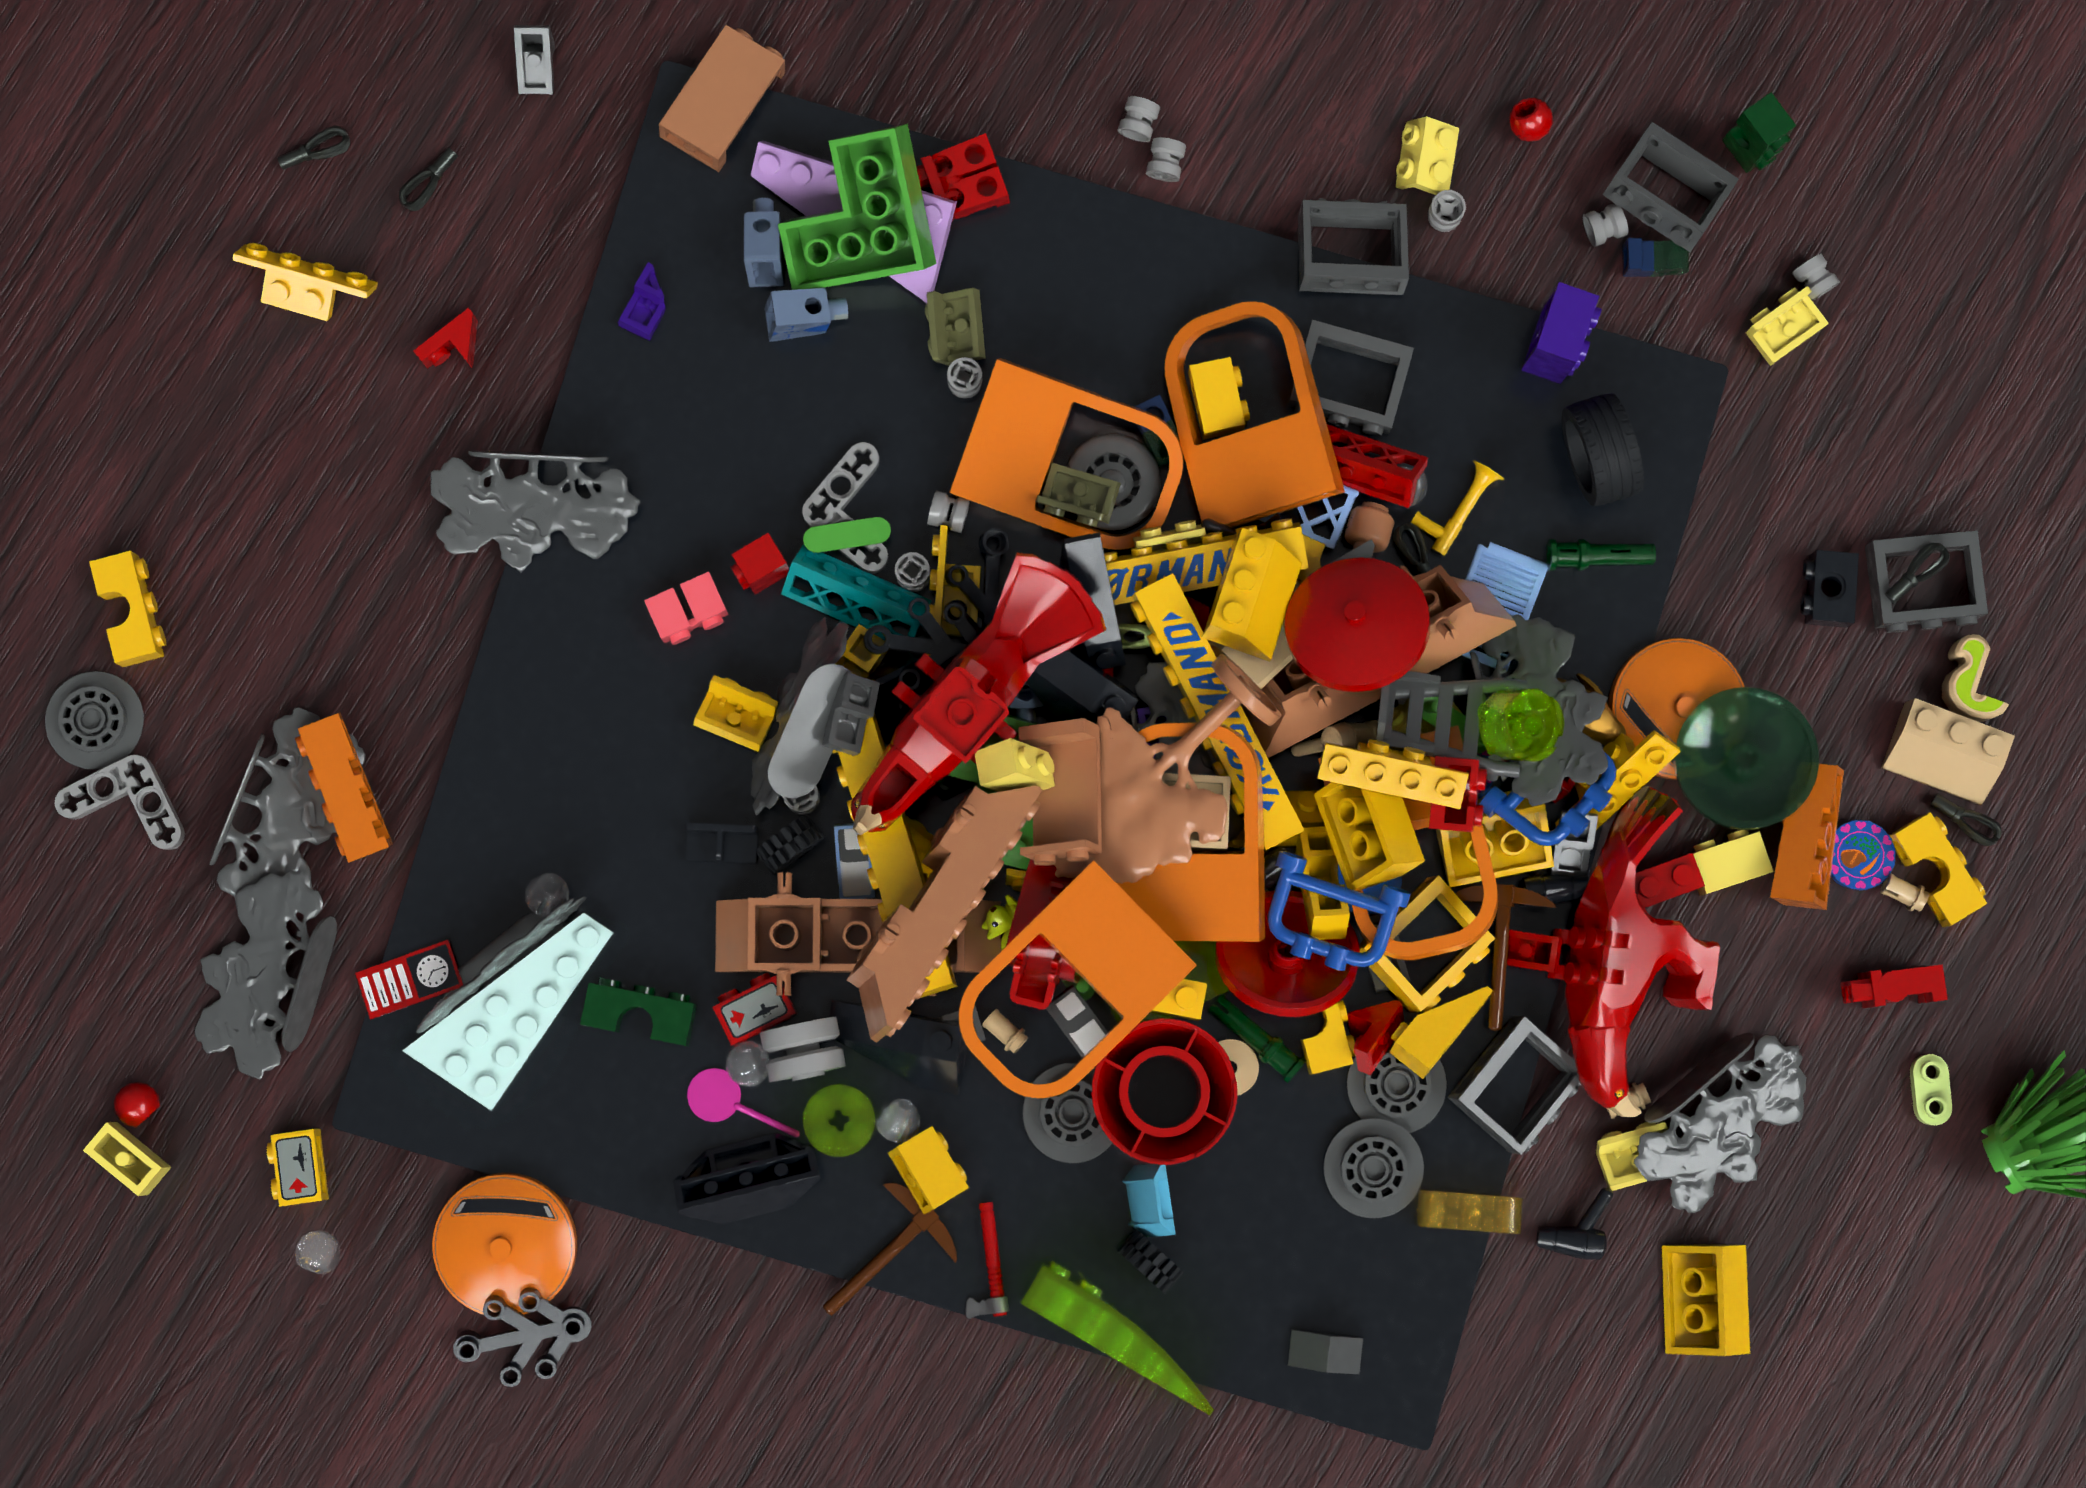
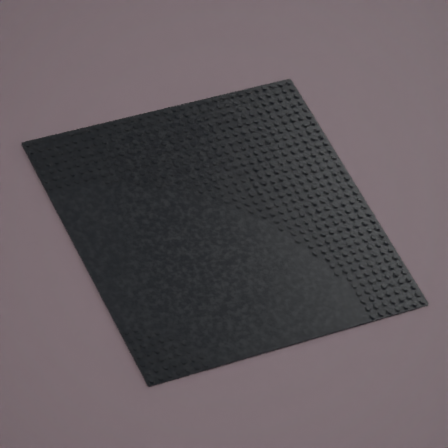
M664 61L659 70L541 449V453L609 457L606 462H583L579 469L592 479L598 478L602 472L609 469L621 470L627 477L628 492L640 500L638 511L634 516L628 518L627 532L620 540L611 543L609 550L599 559H592L575 550L570 544L568 537L559 530L551 533L550 547L541 554H534L532 562L522 573L506 563L382 963L449 940L459 969L520 918L533 912L549 914L554 908L568 899L574 898L576 900L582 896L587 897L586 900L578 907L577 911H574L562 922L563 927L567 926L582 913H586L614 933L492 1111L402 1051L437 1025L430 1026L424 1032H416L417 1026L425 1016L433 1010L439 1000L444 998V994L371 1020L366 1011L333 1117V1127L340 1131L489 1175L496 1173L526 1175L544 1183L560 1196L849 1281L913 1220L914 1215L882 1185L898 1183L907 1187L888 1152L933 1126L934 1130L940 1132L946 1139L949 1147L947 1151L953 1162L960 1164L967 1176V1181L965 1182L969 1187L934 1209L953 1240L957 1261L956 1263L926 1229L920 1232L865 1286L966 1315V1300L968 1298H974L979 1303L982 1299L987 1300L990 1298L991 1290L989 1289V1274L987 1273L988 1268L986 1265L979 1204L993 1202L1001 1262L1000 1268L1002 1271L1001 1278L1003 1279L1004 1295L1008 1297L1009 1312L1004 1316L993 1317V1314H985L973 1318L1413 1448L1428 1450L1433 1441L1512 1153L1508 1152L1447 1098L1501 1031H1492L1488 1028L1490 996L1440 1058L1447 1081L1446 1096L1440 1111L1426 1126L1410 1133L1421 1150L1424 1162V1175L1420 1189L1414 1199L1404 1209L1383 1218H1365L1350 1213L1336 1202L1325 1182L1324 1159L1331 1141L1343 1128L1353 1122L1362 1120L1353 1109L1348 1096L1347 1078L1351 1065L1309 1075L1305 1063L1287 1084L1283 1080V1076L1268 1063H1262L1258 1058L1259 1054L1250 1047L1258 1059V1077L1254 1085L1247 1092L1237 1096L1234 1116L1225 1134L1211 1149L1199 1157L1178 1164L1166 1165L1176 1235L1146 1237L1184 1272L1166 1294L1117 1251L1135 1230L1128 1225L1131 1221L1126 1184L1122 1181L1134 1165L1147 1162L1127 1155L1113 1143L1098 1157L1081 1163H1064L1046 1156L1036 1148L1026 1132L1023 1121L1025 1096L1009 1090L1000 1083L970 1052L968 1047L960 1095L922 1089L836 1040L819 1043L820 1049L833 1046L842 1048L846 1067L825 1071V1075L797 1081L786 1079L769 1082L766 1064L772 1059L787 1056L786 1050L773 1053L764 1051L760 1034L736 1046H731L713 1009V1006L719 1004L717 997L737 988L738 993H741L752 987L749 981L767 973L715 972L716 901L767 898L777 894L778 875H772L759 856L757 864L686 861L687 831H685V823L757 826L759 828V848L782 828L804 815L792 812L785 804L784 798L781 795L772 808L764 807L758 815H755L752 806L754 798L751 796V781L753 777L752 759L757 754V751L696 727L693 724L695 716L709 690L713 675L732 679L740 686L752 691L764 692L772 699L778 701L779 704L777 698L778 686L789 673H797L799 671L803 647L814 623L826 617L828 636L841 620L781 595L787 576L754 595L750 587L743 590L731 569V566L736 564L731 554L769 533L790 569L793 559L804 544V534L810 528L802 514L803 505L848 450L857 443L866 442L876 448L879 455V466L842 511L853 520L881 517L890 524V537L882 543L887 549L888 564L881 572L872 575L900 586L895 575V564L903 554L909 552H917L923 555L928 560L930 571L931 569L937 570L938 556H932L933 534L940 535V526L935 527L927 524L932 500L936 490L947 493L950 498H959V496L951 494L950 490L997 359L1001 358L1133 407L1160 395L1171 417L1167 424L1179 439L1164 370L1166 354L1173 338L1183 326L1199 316L1241 302H1262L1287 314L1299 328L1304 344L1311 322L1316 320L1414 348L1394 423L1389 434L1382 433L1381 437L1372 434L1368 435L1361 431L1362 427L1348 424V427L1330 424L1328 418L1325 417L1326 424L1428 457L1427 467L1417 480L1414 501L1409 508L1361 492L1356 497L1352 509L1361 506L1363 502H1375L1388 508V513L1394 519V527L1388 547L1382 552L1373 553L1372 558L1389 562L1399 568L1400 566H1405L1412 576L1418 575L1414 572L1413 567L1403 558L1393 539L1394 531L1403 524L1411 523L1417 511H1420L1422 515L1444 527L1449 518L1453 516L1474 480L1476 467L1473 460L1489 467L1501 475L1504 480L1494 481L1484 490L1445 556L1431 549L1436 538L1419 528L1427 548V562H1429L1431 570L1441 565L1451 577L1465 579L1478 544L1488 548L1490 542L1547 563L1546 547L1549 539H1555L1556 542H1577L1578 539H1585L1589 544H1655L1656 561L1654 565H1589L1585 570H1578L1577 567H1556L1554 571L1547 569L1529 620L1540 617L1543 620L1549 621L1554 627L1563 628L1574 634L1575 640L1571 657L1560 667L1556 677L1567 681L1573 679L1581 683L1576 674L1585 675L1598 686L1604 696L1608 697L1606 701L1608 704L1611 686L1622 665L1635 652L1654 643L1728 376V368L1720 363L1602 329L1592 328L1589 337L1587 336L1585 339L1590 341V346L1584 361H1581L1579 368L1575 369L1573 376L1567 375L1563 382L1559 384L1521 370L1541 314L1539 311L1409 274V281L1403 295L1299 291L1298 242L994 155L1009 194L1010 203L1000 207L993 206L952 221L934 290L941 294L969 288L980 290L986 359L975 361L981 367L982 386L975 396L965 399L959 398L948 387L947 371L949 366L933 361L929 352L928 339L930 337L929 321L925 315L926 303L890 276L825 287L828 300L846 298L848 319L832 320L826 333L773 342H769L764 308L771 291L792 290L784 251V286L749 287L744 263V213L753 212V201L758 198L773 200L774 211L780 212L781 222L805 216L750 176L758 142L766 141L833 162L828 141L843 136L894 127V125L767 89L726 150V163L720 172H717L660 138L659 123L696 70V68L672 61ZM909 130L916 167L922 165L921 158L929 155L932 156L935 153L957 145L953 142ZM930 187L922 189V191L933 194ZM1312 246V263L1376 265ZM648 262L653 264L658 284L664 294V304L666 306V311L650 341L618 326V320L634 293V286ZM1261 317L1246 318L1210 330L1198 337L1191 345L1186 355L1184 373L1199 431L1200 426L1188 376L1189 365L1231 357L1233 367L1239 366L1241 372L1242 386L1237 388L1240 400L1246 399L1250 414V420L1245 421L1244 430L1296 414L1294 413V408L1288 407L1294 380L1284 339L1280 330L1270 320ZM1316 344L1311 369L1319 397L1384 415L1397 366ZM1614 393L1622 402L1636 435L1644 470V488L1641 492L1631 497L1605 505L1591 506L1581 492L1570 464L1562 429V410L1575 402ZM1074 402L1052 463L1066 467L1072 453L1086 440L1102 434H1123L1141 442L1155 457L1161 473V495L1169 472V455L1160 437L1153 431L1141 434L1135 423ZM1228 435L1205 439L1202 442L1206 443ZM1342 442L1332 443V445L1338 447L1348 446L1347 444ZM867 451L863 455L858 452L855 455L858 462L851 470L848 465H845L843 469L851 472L858 481L862 476L857 475L856 471L862 464L867 466L872 464L869 458L871 453ZM1373 452L1364 453L1365 456L1371 458L1381 457ZM1109 457L1110 462H1118V457ZM1103 459L1095 462L1097 467L1104 464ZM1185 459L1179 486L1167 518L1161 526L1162 532L1174 530L1175 524L1183 521L1196 520V525L1202 523ZM539 460L538 479L542 484L558 485L568 476L567 467L563 461ZM1127 461L1123 462L1126 468L1130 469L1132 467ZM1406 463L1397 464V466L1411 471L1414 466ZM1091 470L1087 471V473L1093 474ZM1137 473L1132 474L1133 481L1139 480ZM837 477L831 483V490L837 495H845L851 489V482L845 477ZM574 480L577 493L584 499L590 498L591 494L586 484L578 485L579 480ZM569 483L564 485L562 489L564 493L571 490ZM593 483L595 491L597 493L601 492L600 484ZM1133 488L1131 495L1136 496L1139 489ZM826 491L820 495L826 499L822 506L817 508L813 505L810 508L813 514L811 519L814 521L818 517L823 520L827 517L824 510L830 502L833 507L839 504L831 500ZM1341 493L1329 497L1328 500L1332 510L1344 506L1348 495ZM1125 500L1120 504L1121 506H1125L1130 502L1128 500ZM1323 500L1303 505L1309 521L1328 513ZM970 501L962 533L951 531L948 526L946 564L981 566L980 590L983 593L985 555L979 548V538L982 533L991 528L1004 530L1009 537L1010 545L1008 550L1000 555L999 596L1002 593L1005 580L1017 552L1034 554L1058 566L1063 541L1072 537ZM1157 503L1145 519L1132 527L1122 530L1096 529L1110 534L1132 533L1143 527L1151 519ZM951 504V509H950V513H949V516H948V520H947V521L950 520V516H951V512H952V508H953V505H954V504ZM1037 504L1039 508L1044 509L1045 505ZM1298 508L1280 513L1284 519H1292L1293 524L1304 523ZM1065 511L1064 517L1074 521L1078 517L1076 514ZM1349 516L1335 550L1325 546L1320 558L1321 567L1352 551L1353 547L1344 538ZM1331 519L1312 526L1314 534L1330 540L1334 526ZM1255 520V521H1252V522H1249V523H1246V524H1242V525H1239V526H1236V527H1233V528L1237 529V528H1240V527L1251 526V525H1257V526H1258V525H1260V524H1262V523H1264V522L1259 521V520ZM1404 530L1402 538L1412 556L1420 562V555L1410 531ZM988 538L987 546L991 550H995L997 546L996 541L993 538ZM859 546L850 551L853 555H856L858 549L866 555L865 564L867 565L871 562L876 564L881 562L878 556L880 550L878 549L871 552L864 546ZM1103 548L1104 553L1117 552V557L1130 555L1132 549L1112 550ZM839 550L822 552L860 569ZM709 572L729 615L723 617L724 622L715 628L704 630L702 626L693 629L690 632L691 637L675 645H672L671 641L664 643L660 638L644 600L674 588L690 620L694 618V615L680 584ZM796 576L793 587L804 592L813 590L809 581ZM930 581L923 590L913 592L931 600V604L935 605L936 591L929 590ZM1219 586L1183 593L1185 597L1189 596L1207 605L1214 602ZM834 592L826 594L831 604L836 606L845 605L841 595ZM1133 602L1115 605L1119 624H1142L1147 626L1145 621L1139 623L1130 606ZM866 606L858 608L863 618L870 621L877 619L873 609ZM1503 606L1504 608H1507V609H1509V610H1512V611H1515V612H1517V613L1523 614V613H1521V612H1518V611H1516V610H1513V609H1511V608H1508V607ZM978 611L977 624L982 628L983 616ZM898 620L890 622L895 632L908 636L911 628L910 625ZM847 624L849 625L846 635L847 640L856 629V627ZM920 624L916 637L932 640ZM1131 630L1123 635L1124 639L1128 642L1145 639V634ZM948 636L953 643L967 644L963 637ZM1148 647L1123 649L1126 665L1113 668V678L1131 689L1139 700L1135 705V710L1149 707L1137 695L1135 685L1140 680V677L1147 673L1148 664L1165 662V660L1148 658ZM1481 647L1474 648V650L1486 654ZM889 649L877 669L909 653L917 659H920L925 653ZM1463 655L1427 673L1441 676L1440 682L1476 679L1472 660ZM1501 656V660L1506 659V657ZM950 657L940 666L945 670L955 657ZM1512 659L1507 673H1503L1501 676L1506 677L1512 674L1518 667V661ZM1480 663L1483 675L1490 677L1495 668ZM927 675L926 677L931 686L934 680ZM1024 685L1022 688L1027 689L1029 686ZM1488 693L1491 703L1493 693ZM1508 693L1505 708L1502 711L1492 709L1493 714L1511 710L1515 705L1514 694ZM1468 694L1454 695V704L1466 716ZM1380 699L1332 725L1343 722L1364 723L1371 720L1378 721ZM1395 700L1394 708L1399 705L1398 700ZM1044 705L1043 707L1036 708L1037 723L1056 722ZM1481 706L1480 726L1488 731L1483 707ZM1008 708V715L1015 716V708ZM776 715L763 744L772 739L778 732L779 722L776 721ZM1129 715L1125 719L1128 724H1130ZM1505 720L1495 723L1501 748H1507L1512 738L1518 733L1511 726V723ZM1324 729L1300 742L1321 738ZM883 738L886 748L889 745V743ZM1490 744L1488 749L1494 754L1492 744ZM1291 746L1268 758L1284 791H1319L1325 787L1323 780L1317 779L1320 766L1318 758L1322 757L1323 752L1295 757L1291 752ZM838 752L831 754L824 772L816 785L820 793V803L812 813L808 814L824 835V839L814 846L812 850L805 853L803 857L779 872L784 873V887L786 873H793L792 894L801 898L840 899L834 825L854 822L847 806V801L852 800L849 787L843 788L837 772V767L842 766ZM1499 776L1493 782L1491 789L1496 786L1503 792L1512 791L1514 777H1507L1503 782L1501 776ZM1575 784L1571 791L1558 802L1554 803L1551 801L1545 803L1549 831L1556 828L1555 822L1560 819L1562 810L1568 811L1579 801ZM973 786L944 801L930 788L905 811V814L910 819L923 824L926 830L934 836L936 831L945 825L956 806L973 789ZM1603 825L1596 830L1594 847L1590 851L1587 870L1588 877ZM1428 827L1415 830L1425 862L1401 876V889L1412 893L1426 878L1437 875L1448 885L1436 829H1429ZM1296 846L1271 847L1268 851L1269 853L1279 847H1284L1295 854ZM1228 847L1227 851H1245L1236 850L1234 847ZM1003 864L993 880L990 879L983 888L986 893L982 900L1001 901V906L1005 907L1007 903L1005 896L1008 894L1018 901L1020 892L1011 888L1012 885L1005 884L1007 868L1027 870ZM1545 868L1548 874L1551 875L1550 868ZM1525 872L1495 878L1496 884L1514 885L1519 888L1521 879L1532 876V874ZM1482 881L1451 887V889L1456 893L1466 887L1482 886ZM1274 886L1268 889V891H1275L1276 887ZM879 888L875 889V898L866 899H882ZM1435 898L1398 936L1400 942H1415L1462 930L1463 927L1441 902ZM1571 900L1570 902L1555 904L1557 908L1514 904V907H1511L1509 930L1553 936L1554 929L1571 930L1574 927L1575 912L1581 900ZM1483 902L1463 903L1477 916ZM1350 912L1349 923L1354 929L1360 944L1361 939L1354 912ZM1496 916L1494 918L1492 925L1488 929V931L1494 936V938ZM1494 940L1487 946L1490 952L1478 963L1474 964L1471 962L1463 970L1466 974L1464 978L1452 988L1447 986L1439 994L1441 1000L1432 1009L1486 986L1491 988ZM1174 941L1197 964L1184 979L1207 984L1201 1020L1193 1021L1150 1012L1141 1022L1161 1018L1182 1020L1200 1027L1215 1038L1217 1042L1234 1039L1247 1044L1212 1013L1208 1012L1210 1007L1216 1004L1226 1014L1229 1013L1216 1002L1224 994L1229 1001L1273 1038L1275 1036L1280 1037L1283 1040V1044L1299 1058L1303 1057L1305 1059L1300 1040L1314 1037L1321 1031L1324 1023L1322 1012L1301 1017H1283L1254 1009L1238 999L1221 979L1215 962L1216 941ZM1562 944L1559 965L1565 964L1569 950L1567 944ZM1465 948L1422 959L1404 960L1410 977V984L1420 993ZM1507 965L1502 1028L1513 1015L1525 1016L1545 1034L1560 979L1547 978L1548 972ZM1006 966L1001 973L984 987L978 995L974 1006H976L981 1025L995 1009H998L1019 1030L1023 1028L1025 1030L1024 1034L1028 1039L1016 1053H1013L1011 1050H1004L1005 1045L986 1028L982 1027L986 1038L985 1041H982L984 1046L1014 1076L1028 1083H1033L1038 1076L1054 1066L1065 1063H1078L1082 1057L1046 1009L1039 1010L1012 1002L1010 999V988L1014 973L1012 971L1013 967ZM1368 966L1358 967L1352 987L1341 999L1344 1001L1347 1015L1352 1011L1393 1000L1399 1001L1391 991L1375 993ZM769 972V974H770L771 977L777 975V974H774V973ZM797 972L791 974V996L789 997L798 1015L770 1029L829 1018L832 1000L862 1005L859 988L847 981L851 973ZM954 973L957 987L935 993L936 996L915 999L913 1004L906 1008L911 1011V1014L933 1018L959 1011L960 1001L965 989L979 973ZM600 977L620 981L619 989L633 991L635 984L655 988L654 996L668 998L669 992L689 995V1003L697 1004L689 1047L650 1039L653 1021L650 1014L643 1008L631 1009L623 1016L619 1033L580 1025L588 984H598ZM1061 979L1060 983L1056 986L1052 999L1067 989ZM1096 991L1091 998L1085 1000L1107 1032L1120 1021L1121 1017ZM1402 1004L1404 1022L1408 1025L1417 1015L1424 1013L1423 1010L1410 1013ZM1348 1021L1343 1022L1346 1036L1351 1035ZM1523 1040L1474 1102L1510 1135L1521 1122L1540 1054L1526 1040ZM1158 1056L1145 1060L1136 1068L1129 1082L1128 1096L1132 1109L1142 1121L1154 1127L1166 1128L1180 1123L1190 1114L1195 1105L1197 1089L1194 1077L1184 1064L1170 1057ZM1386 1058L1380 1064L1385 1067L1390 1064V1061ZM1231 1061L1235 1073L1237 1070V1066L1234 1062ZM717 1068L725 1070L735 1077L740 1086V1104L798 1130L800 1135L799 1137H793L738 1110L723 1121L709 1122L702 1120L693 1113L687 1099L688 1087L692 1079L706 1069ZM1377 1069L1373 1071L1372 1079H1377L1379 1074ZM1419 1077L1420 1084L1424 1085V1079ZM1370 1084L1372 1095L1376 1094V1085ZM1075 1085L1070 1091L1078 1092L1080 1086ZM1086 1088L1084 1095L1091 1099L1092 1092ZM1419 1090L1416 1096L1419 1100L1423 1095V1090ZM1048 1098L1045 1108L1051 1109L1054 1100ZM1381 1098L1376 1100L1382 1108L1386 1104ZM1413 1102L1406 1104L1407 1111L1415 1106ZM1392 1105L1390 1112L1399 1113V1106ZM1045 1114L1047 1125L1053 1123L1051 1114ZM1094 1117L1091 1125L1097 1128L1099 1123L1097 1118ZM1057 1127L1051 1130L1054 1135L1060 1138L1062 1131ZM1088 1129L1082 1132V1139L1090 1136L1092 1132ZM772 1133L814 1146L820 1180L792 1207L726 1224H718L679 1215L673 1180L682 1175L689 1165L705 1150ZM1068 1134L1065 1140L1076 1141V1135ZM1374 1141L1373 1147L1381 1148L1383 1142ZM1364 1143L1357 1147V1149L1361 1152L1367 1149V1144ZM1389 1146L1387 1152L1393 1156L1396 1150ZM1351 1153L1348 1162H1354L1356 1158L1354 1153ZM1401 1160L1396 1161V1169H1401ZM1352 1169L1346 1170L1347 1178L1354 1176ZM1395 1176L1393 1184L1396 1185L1400 1176ZM1358 1183L1352 1185L1357 1191L1362 1188ZM1387 1187L1386 1189L1382 1190V1195L1389 1192L1391 1189ZM1367 1191L1366 1195L1375 1196V1191ZM1291 1329L1363 1338L1359 1374L1326 1373L1288 1366Z

